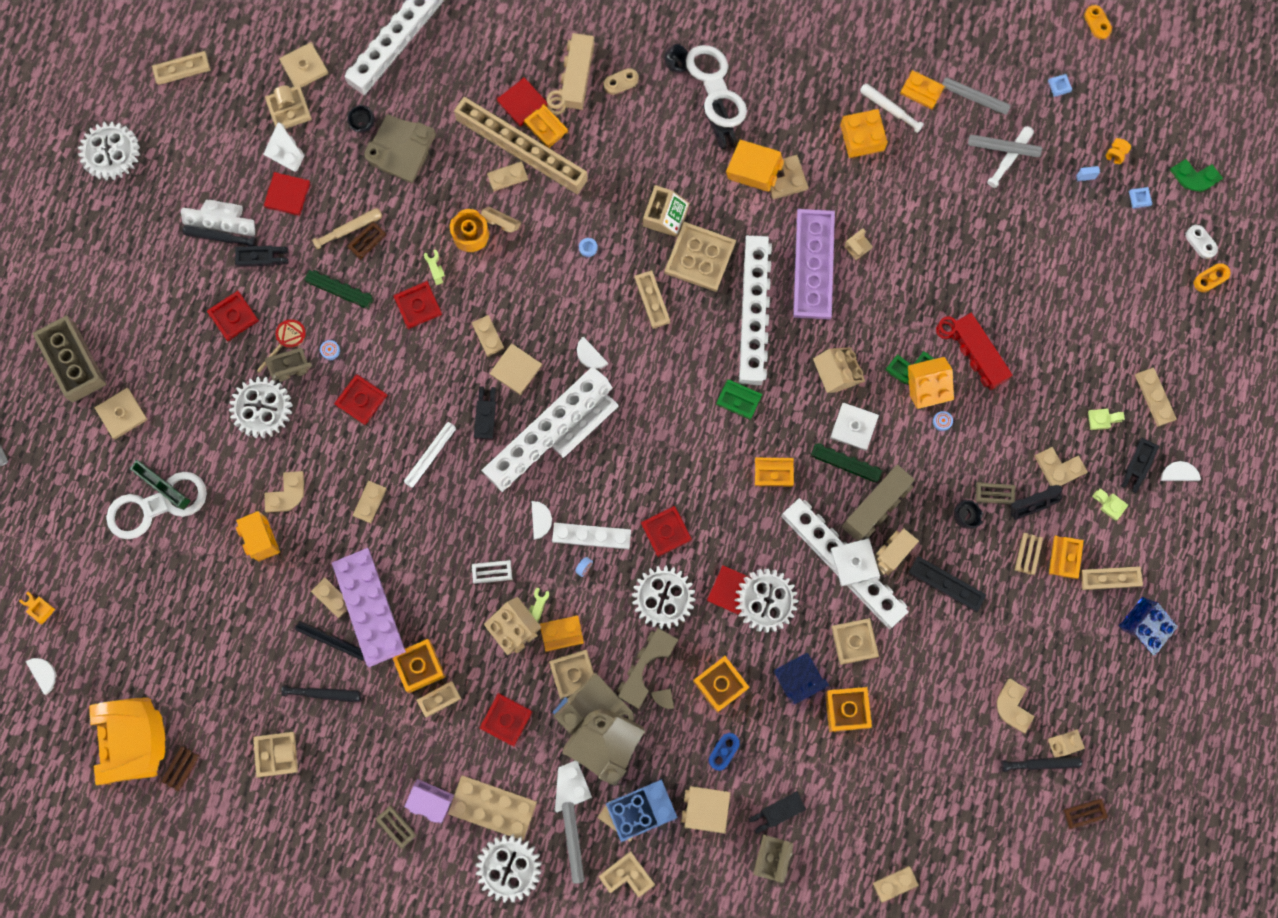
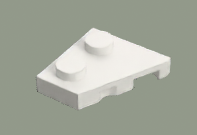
M278 122L263 155L296 172L305 155L296 146L292 136H289L285 126Z
M576 760L558 768L556 813L562 811V804L565 802H573L576 805L592 798L579 763Z

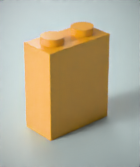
M740 140L726 170L727 177L732 181L769 192L771 186L776 184V175L778 170L782 169L784 160L780 151Z

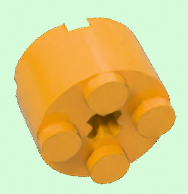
M465 209L458 212L452 218L450 232L455 245L465 252H475L485 247L489 239V229L484 216L476 210Z

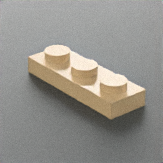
M205 51L152 66L158 85L211 70Z
M653 271L634 276L652 329L670 324V319Z
M1151 368L1135 374L1157 427L1177 420L1155 369Z
M1141 567L1080 571L1082 590L1143 586Z

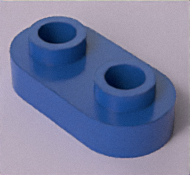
M724 734L710 754L709 764L714 770L725 769L739 748L740 742L735 734ZM726 740H732L733 746L727 747L725 744ZM719 756L722 758L723 761L721 764H716V757Z

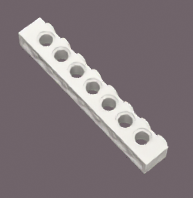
M406 0L401 10L392 16L391 22L381 29L379 36L375 40L370 42L364 54H360L353 67L346 71L345 79L347 83L365 95L444 0Z
M746 236L739 373V384L762 385L763 380H766L767 369H763L764 362H767L768 351L764 350V344H768V332H765V326L769 324V314H766V308H769L770 297L766 296V291L770 290V279H767V272H771V261H768V254L771 255L772 243H768L769 237ZM759 254L762 256V259L757 260L753 256ZM759 272L762 276L757 278L753 276V273ZM759 290L761 294L756 296L752 291ZM756 307L759 308L761 312L756 314L753 313L751 309ZM756 325L760 330L755 332L750 327ZM755 343L759 346V348L757 350H753L750 348L749 345ZM755 361L758 367L752 368L748 363Z
M592 366L482 469L485 476L503 492L533 462L537 461L547 449L551 448L557 439L566 434L574 423L580 421L588 410L592 409L602 397L609 393L612 386L608 379Z
M799 498L781 517L838 576L832 553L828 551L827 545L834 544L837 547L847 543H842L838 539V533L833 528L829 529L824 524L825 520L819 514L815 515L813 513L811 505L806 500L802 501ZM807 516L810 519V523H801L800 517ZM815 530L822 531L823 538H816L813 532ZM879 577L847 585L889 630L909 612L906 609L907 605L901 599L897 600L892 595V589L886 584L883 585L879 581ZM874 586L877 589V595H870L868 587ZM882 601H889L891 609L885 610L882 607Z

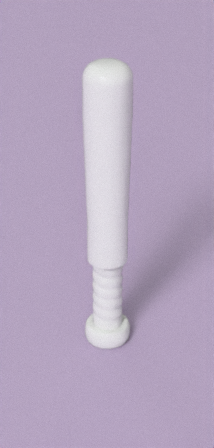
M864 84L861 87L860 92L898 119L905 121L914 128L915 132L918 133L924 124L922 122H917L907 115L903 109L869 84Z
M1028 126L1024 127L1015 142L1027 144L1034 133L1033 129ZM1008 152L1000 163L999 169L992 178H989L987 184L996 188L1004 172L1009 169L1019 154Z

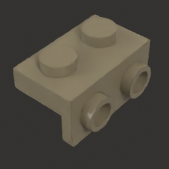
M302 348L265 359L272 381L278 379L280 382L285 381L294 374L302 376L307 374L312 366L311 362H307Z
M763 835L753 875L784 883L788 873L789 859L793 853V843Z

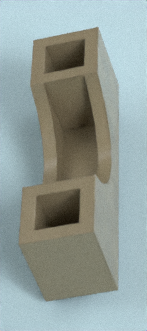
M657 628L656 632L651 631L647 638L649 644L646 649L641 648L637 655V658H639L636 666L632 664L627 673L629 676L627 682L622 681L617 690L620 693L618 697L638 710L649 693L642 679L645 666L656 658H669L678 642L677 638Z

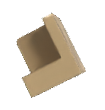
M864 228L849 238L844 246L855 260L859 259L873 247L864 237L866 232Z

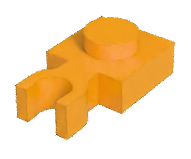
M27 591L26 594L29 596V600L24 602L20 599L19 602L29 607L26 613L38 623L43 624L55 611V608L43 598L38 597L36 599L35 596Z

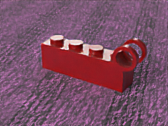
M972 312L957 321L950 316L943 317L936 327L937 335L942 339H950L952 337L953 340L959 342L961 353L964 356H968L971 361V368L975 372L978 371L981 376L980 381L985 388L988 387L989 390H992L1013 376ZM943 324L949 325V326L951 327L952 331H950V332L945 331V330L942 328V325H943Z

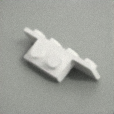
M206 199L200 210L181 209L182 223L185 225L252 237L255 235L254 220L240 218L243 210L241 205Z

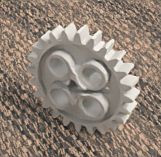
M103 122V127L101 128L97 124V130L95 131L90 128L91 134H84L87 139L80 140L84 146L78 147L81 151L78 156L81 158L80 162L86 171H89L92 176L95 175L98 179H101L103 176L106 181L109 176L113 180H115L116 175L122 178V172L129 174L128 168L134 169L132 162H138L135 156L140 155L137 150L140 146L133 132L129 131L126 126L123 127L120 123L115 126L113 122L109 126Z
M257 377L256 382L249 379V385L243 382V389L236 388L239 394H232L235 401H230L229 403L234 407L230 408L229 411L234 414L230 418L236 420L234 425L236 427L240 426L239 430L241 432L246 430L245 434L247 436H250L253 432L254 438H257L260 434L264 439L266 433L272 437L273 430L279 433V426L285 428L283 421H290L286 415L292 414L288 408L293 405L291 402H287L291 397L286 395L288 391L285 388L282 389L281 383L276 385L275 380H271L269 383L267 377L262 382ZM252 394H257V398L253 401H250V396ZM270 397H276L273 403H268ZM263 404L265 408H260L259 411L256 407H261V405ZM249 412H253V417L246 419V415ZM271 414L272 419L268 422H265V417Z
M657 566V572L650 568V575L648 576L643 573L644 580L637 579L640 586H634L638 593L632 594V597L637 598L632 604L639 606L635 609V613L641 612L639 619L647 618L645 621L646 625L650 621L653 622L652 628L659 624L662 630L664 624H666L668 629H670L671 623L678 627V620L683 623L685 622L683 615L690 616L687 609L694 608V606L689 604L690 602H695V598L690 597V595L695 593V590H689L692 583L686 584L688 576L681 578L682 571L675 574V567L668 571L667 566H665L664 571H661L660 567ZM661 581L663 583L662 589L655 590L652 587L653 582ZM670 581L671 584L667 592L669 600H664L661 612L657 614L661 598L658 596L663 595L666 584ZM673 587H678L682 593L679 596H673L670 591ZM648 599H654L657 605L654 608H648L645 603ZM671 605L675 608V612L672 615H668L664 612V608Z
M760 569L757 570V575L754 572L750 573L751 579L748 577L743 578L746 584L739 583L742 591H736L740 598L735 599V601L740 602V605L735 608L742 610L738 616L746 617L743 623L750 622L749 628L756 626V631H761L763 628L765 633L769 632V629L772 632H776V626L779 629H783V623H790L787 618H794L791 611L797 610L793 606V603L798 602V600L793 599L797 592L791 591L794 585H788L790 578L783 580L784 573L777 575V570H772L770 573L769 569H765L763 573ZM759 583L763 586V592L761 594L757 591V585ZM776 589H779L782 593L780 599L775 597ZM765 597L769 600V604H766V601H764ZM754 602L758 604V611L756 613L751 608ZM772 607L777 611L775 618L770 616Z
M505 834L502 837V841L498 837L495 838V844L489 841L487 843L489 849L486 847L482 848L485 855L479 854L478 856L482 862L476 864L477 867L481 868V870L476 872V875H482L478 883H485L482 890L490 889L488 896L495 893V900L503 896V902H506L508 897L514 902L516 896L522 900L523 893L529 896V888L533 890L536 888L533 882L540 881V878L536 875L542 873V870L537 869L542 862L536 861L539 854L532 853L536 847L528 848L529 840L523 844L522 837L516 841L514 834H512L510 840H508ZM499 851H506L508 859H501L498 854ZM515 851L517 854L511 865L512 870L507 876L505 885H502L501 882L507 870L506 866L509 864ZM524 858L527 866L520 867L517 864V859ZM491 870H498L501 877L494 879L491 876ZM516 877L519 880V886H512L509 881L510 878Z

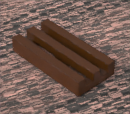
M373 221L347 245V248L361 260L387 234ZM375 228L376 230L355 249L354 246ZM380 232V234L359 253V251Z
M181 746L161 782L174 788L176 791H180L200 755ZM184 752H186L185 757L183 758L182 762L177 768L172 779L169 781L168 779L170 778L172 772L174 771ZM190 756H193L178 784H174Z
M1102 798L1063 809L1070 830L1109 818ZM1096 804L1100 806L1099 808L1072 816L1069 813ZM1102 812L1101 816L1075 824L1072 822L1074 819Z

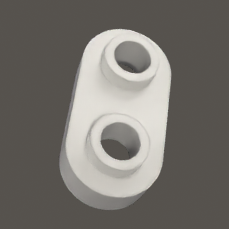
M1194 225L1188 229L1186 238L1199 256L1203 259L1213 258L1218 252V247L1207 231L1200 225ZM1206 246L1210 247L1211 251L1207 250Z

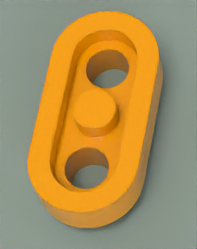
M1097 5L1089 6L1084 14L1085 20L1096 38L1106 39L1112 32L1109 20L1101 7Z
M1219 263L1205 270L1194 279V287L1200 292L1210 291L1230 277L1229 267ZM1216 272H1220L1222 276L1218 277ZM1201 281H1205L1206 286H1203Z

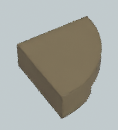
M671 689L651 692L652 698L659 706L666 709H674Z

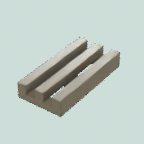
M977 482L976 502L1011 505V503L1015 502L1016 485ZM981 487L1011 490V493L981 491ZM981 495L1011 497V500L981 498Z
M391 805L376 818V821L401 849L417 836ZM389 812H391L396 817V819L402 824V826L409 832V837L388 815ZM383 817H385L390 822V824L397 830V832L403 837V839L405 840L403 843L384 823V821L382 820Z

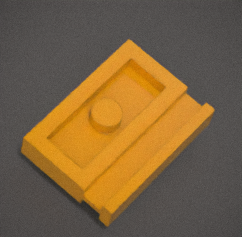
M912 70L900 94L932 110L945 86Z
M544 104L539 110L537 109L524 120V124L548 148L560 140L565 133H568V129Z
M755 457V486L793 487L794 458Z
M1055 535L1053 538L1049 575L1053 574L1078 579L1084 540Z
M578 616L540 623L545 652L584 644Z

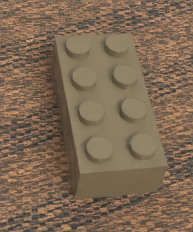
M67 315L32 333L65 398L72 403L107 385L77 325Z
M897 464L852 513L841 528L856 541L868 539L876 530L873 526L879 527L888 516L886 512L891 513L901 502L899 498L904 499L914 488L911 484L915 479Z

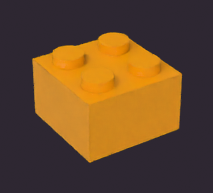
M879 109L842 117L840 126L849 158L885 151L888 142Z
M945 357L908 366L910 397L917 409L954 400L953 371Z
M257 511L236 520L238 524L236 530L239 537H243L245 542L243 549L246 555H250L251 558L259 562L280 553L268 519L262 513Z
M429 639L405 649L406 652L392 657L404 688L408 693H412L446 677L432 642Z
M726 656L693 680L716 713L750 688Z
M867 687L827 690L825 692L829 732L872 728Z

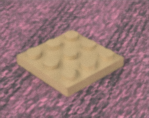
M684 222L664 274L717 292L736 240Z

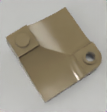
M387 114L375 138L366 147L364 155L367 162L373 167L413 184L429 153L428 150L436 133L433 128L422 123L405 121Z
M594 673L567 699L568 702L553 715L571 735H573L582 720L595 710L607 709L621 716L626 714L627 719L632 722L634 719L633 712L597 673Z
M595 710L582 720L562 751L564 755L576 760L594 772L599 779L616 786L627 771V764L638 742L645 733V729L610 710Z

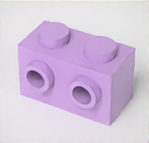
M417 779L405 807L414 814L426 816L432 822L442 823L454 795Z

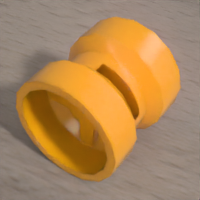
M1115 139L1112 143V148L1106 153V158L1111 160L1112 157H1115L1116 159L1113 163L1122 164L1125 154L1129 153L1131 145L1124 139Z

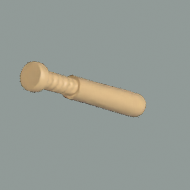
M375 208L334 229L333 232L319 239L314 238L312 241L316 249H320L321 245L335 238L338 239L371 224L373 221L381 219L382 213L378 208Z

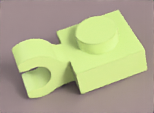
M435 249L433 250L435 254L433 258H429L427 253H424V257L429 264L434 281L438 285L443 283L441 277L445 275L442 267H437L439 254Z
M1108 409L1088 411L1090 430L1110 429L1111 423L1125 420L1124 412L1109 414Z
M1102 489L1096 490L1092 496L1103 504L1100 510L1115 521L1119 519L1128 507V504L1115 494H1111L1108 497L1107 493Z
M536 588L534 596L537 601L535 605L530 606L529 612L539 623L545 602L549 598V592L546 591L544 597H539L540 589Z

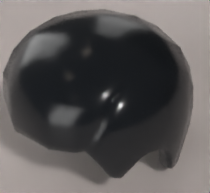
M679 43L674 44L664 54L667 68L676 74L684 73L687 70L686 58L688 51L683 45ZM677 61H680L682 63L681 67H679Z
M360 104L350 110L347 122L349 127L355 132L365 133L374 126L375 116L369 107Z
M962 500L956 505L954 519L957 525L964 529H974L983 523L981 520L983 511L977 503L972 500ZM968 513H970L969 518L965 520Z

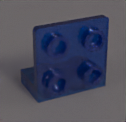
M1142 597L1120 623L1119 628L1126 633L1136 636L1148 652L1155 656L1178 626L1158 602Z
M808 653L774 670V674L792 706L829 686L827 680L822 679Z

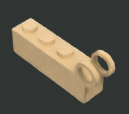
M572 33L571 40H568L567 51H569V55L565 56L564 59L566 72L562 73L561 76L563 88L562 90L559 89V91H552L547 96L548 109L553 114H561L566 108L583 110L594 49V36ZM553 95H559V97L550 99ZM555 100L561 101V103L558 105L552 104V102ZM563 107L560 111H554V110L551 109V108H553V109H559V108Z

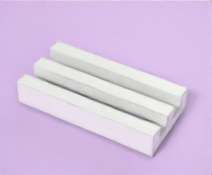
M511 560L472 564L473 584L512 580ZM507 565V569L476 572V568ZM508 573V576L477 579V576Z

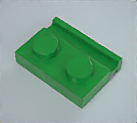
M727 379L716 405L751 420L762 394Z

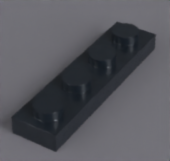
M919 556L916 557L908 571L909 575L974 612H978L987 596Z

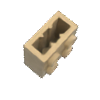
M904 528L901 532L896 530L886 542L889 545L887 547L883 545L874 556L879 573L882 575L891 574L919 542Z
M518 597L506 602L484 624L507 655L513 652L517 654L526 647L524 644L534 640L538 636L536 632L542 628Z
M690 786L689 790H685L684 802L688 804L687 811L683 810L681 823H685V828L725 833L731 792Z

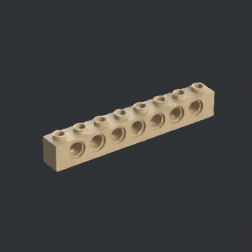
M463 97L455 108L454 114L458 122L577 195L588 181L587 171L466 97Z

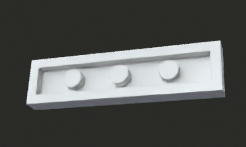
M608 395L602 397L592 409L582 416L580 421L574 423L566 434L554 442L552 448L564 458L619 407L618 404Z
M554 523L552 543L629 549L631 530Z

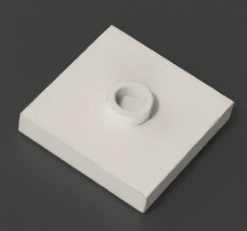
M842 403L830 439L867 451L879 415Z
M869 538L831 548L841 587L880 577Z

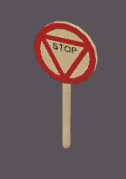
M289 319L278 325L275 336L280 344L269 357L276 355L283 346L294 348L303 342L306 331L299 321ZM266 362L259 367L258 372L265 368Z

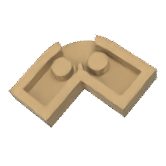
M303 471L283 473L284 491L265 493L266 513L290 511L300 503L304 497Z
M1009 678L997 698V710L1005 723L1025 734L1035 716L1018 707L1027 689Z

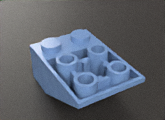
M662 780L606 803L621 842L677 818Z

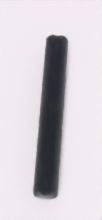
M302 621L297 623L296 631L365 661L361 648Z

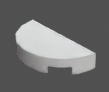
M582 337L577 346V354L581 363L587 368L593 366L595 369L607 366L608 362Z
M1182 461L1173 462L1165 468L1161 475V481L1201 480L1197 469L1188 462Z
M532 501L534 540L548 533L552 526V516L544 504Z
M33 658L26 661L44 695H47L55 684L57 677L55 668L50 662L43 659Z

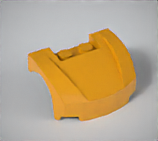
M132 698L89 705L91 725H97L100 764L94 765L95 785H107L125 780L156 777L158 775L159 762L164 759L165 731L160 711L155 710L151 699Z

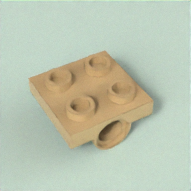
M300 85L292 88L289 86L277 87L274 90V94L265 97L275 127L278 122L282 123L286 129L312 120Z
M295 732L253 737L256 777L298 772Z

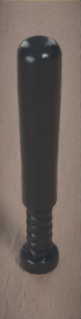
M184 225L182 229L183 235L230 244L256 245L255 237L248 239L192 225Z
M284 684L281 691L284 697L290 694L306 696L307 698L356 703L361 700V692L358 690L313 687L294 688Z
M1080 756L1027 759L1021 762L1002 760L1001 766L1002 772H1008V770L1071 769L1080 768L1082 766V758Z

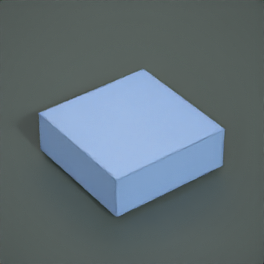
M1066 74L1048 80L1054 97L1072 91Z
M1098 166L1081 168L1076 175L1077 181L1096 179L1100 174V169Z
M1148 187L1131 189L1129 191L1133 208L1152 205Z

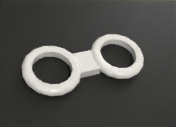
M700 45L693 48L687 55L686 65L691 75L698 80L704 81V86L708 93L704 103L705 113L711 121L719 126L734 127L739 125L745 119L747 109L746 104L739 95L727 90L723 80L728 69L727 59L717 48L708 45ZM699 54L712 55L720 63V70L713 74L701 72L695 66L694 58ZM719 98L729 99L737 105L739 114L732 119L722 118L715 113L712 103Z
M176 473L167 479V482L172 486L180 480H191L197 486L198 497L193 505L185 508V510L176 508L161 493L154 494L145 499L139 495H123L114 500L108 508L106 516L107 525L111 532L119 538H138L150 527L153 517L165 512L184 517L199 511L206 500V485L194 473ZM128 502L139 504L144 513L143 522L140 526L132 531L119 529L115 523V514L118 508Z

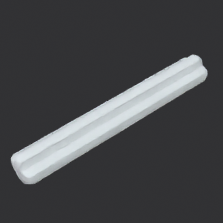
M446 423L404 480L406 485L411 488L414 487L456 430L453 424Z

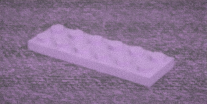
M797 210L793 318L831 319L835 211Z
M366 548L332 562L366 665L371 667L406 652L370 550Z

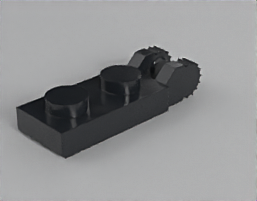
M714 100L712 107L715 113L722 118L729 119L722 100ZM707 116L714 135L717 137L720 149L723 150L727 147L725 135H727L730 146L736 147L737 140L733 127L719 126Z
M282 246L235 247V266L287 265L288 258H274V253L287 254L289 249Z
M480 386L476 405L474 439L493 440L496 387H491L490 401H483L485 389L484 386Z
M1144 438L1139 439L1126 468V474L1120 484L1121 487L1125 488L1128 485L1132 475L1137 479L1131 491L1134 493L1138 491L1142 481L1146 478L1159 445Z
M1059 485L1049 486L1046 491L1037 492L1030 497L1011 503L1013 519L1023 518L1061 502L1062 487Z
M796 791L767 806L761 812L748 819L751 823L765 816L768 823L756 827L754 831L758 834L806 810V807Z

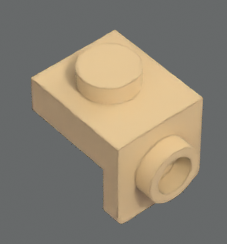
M1078 729L1048 739L1054 757L1065 756L1085 749Z

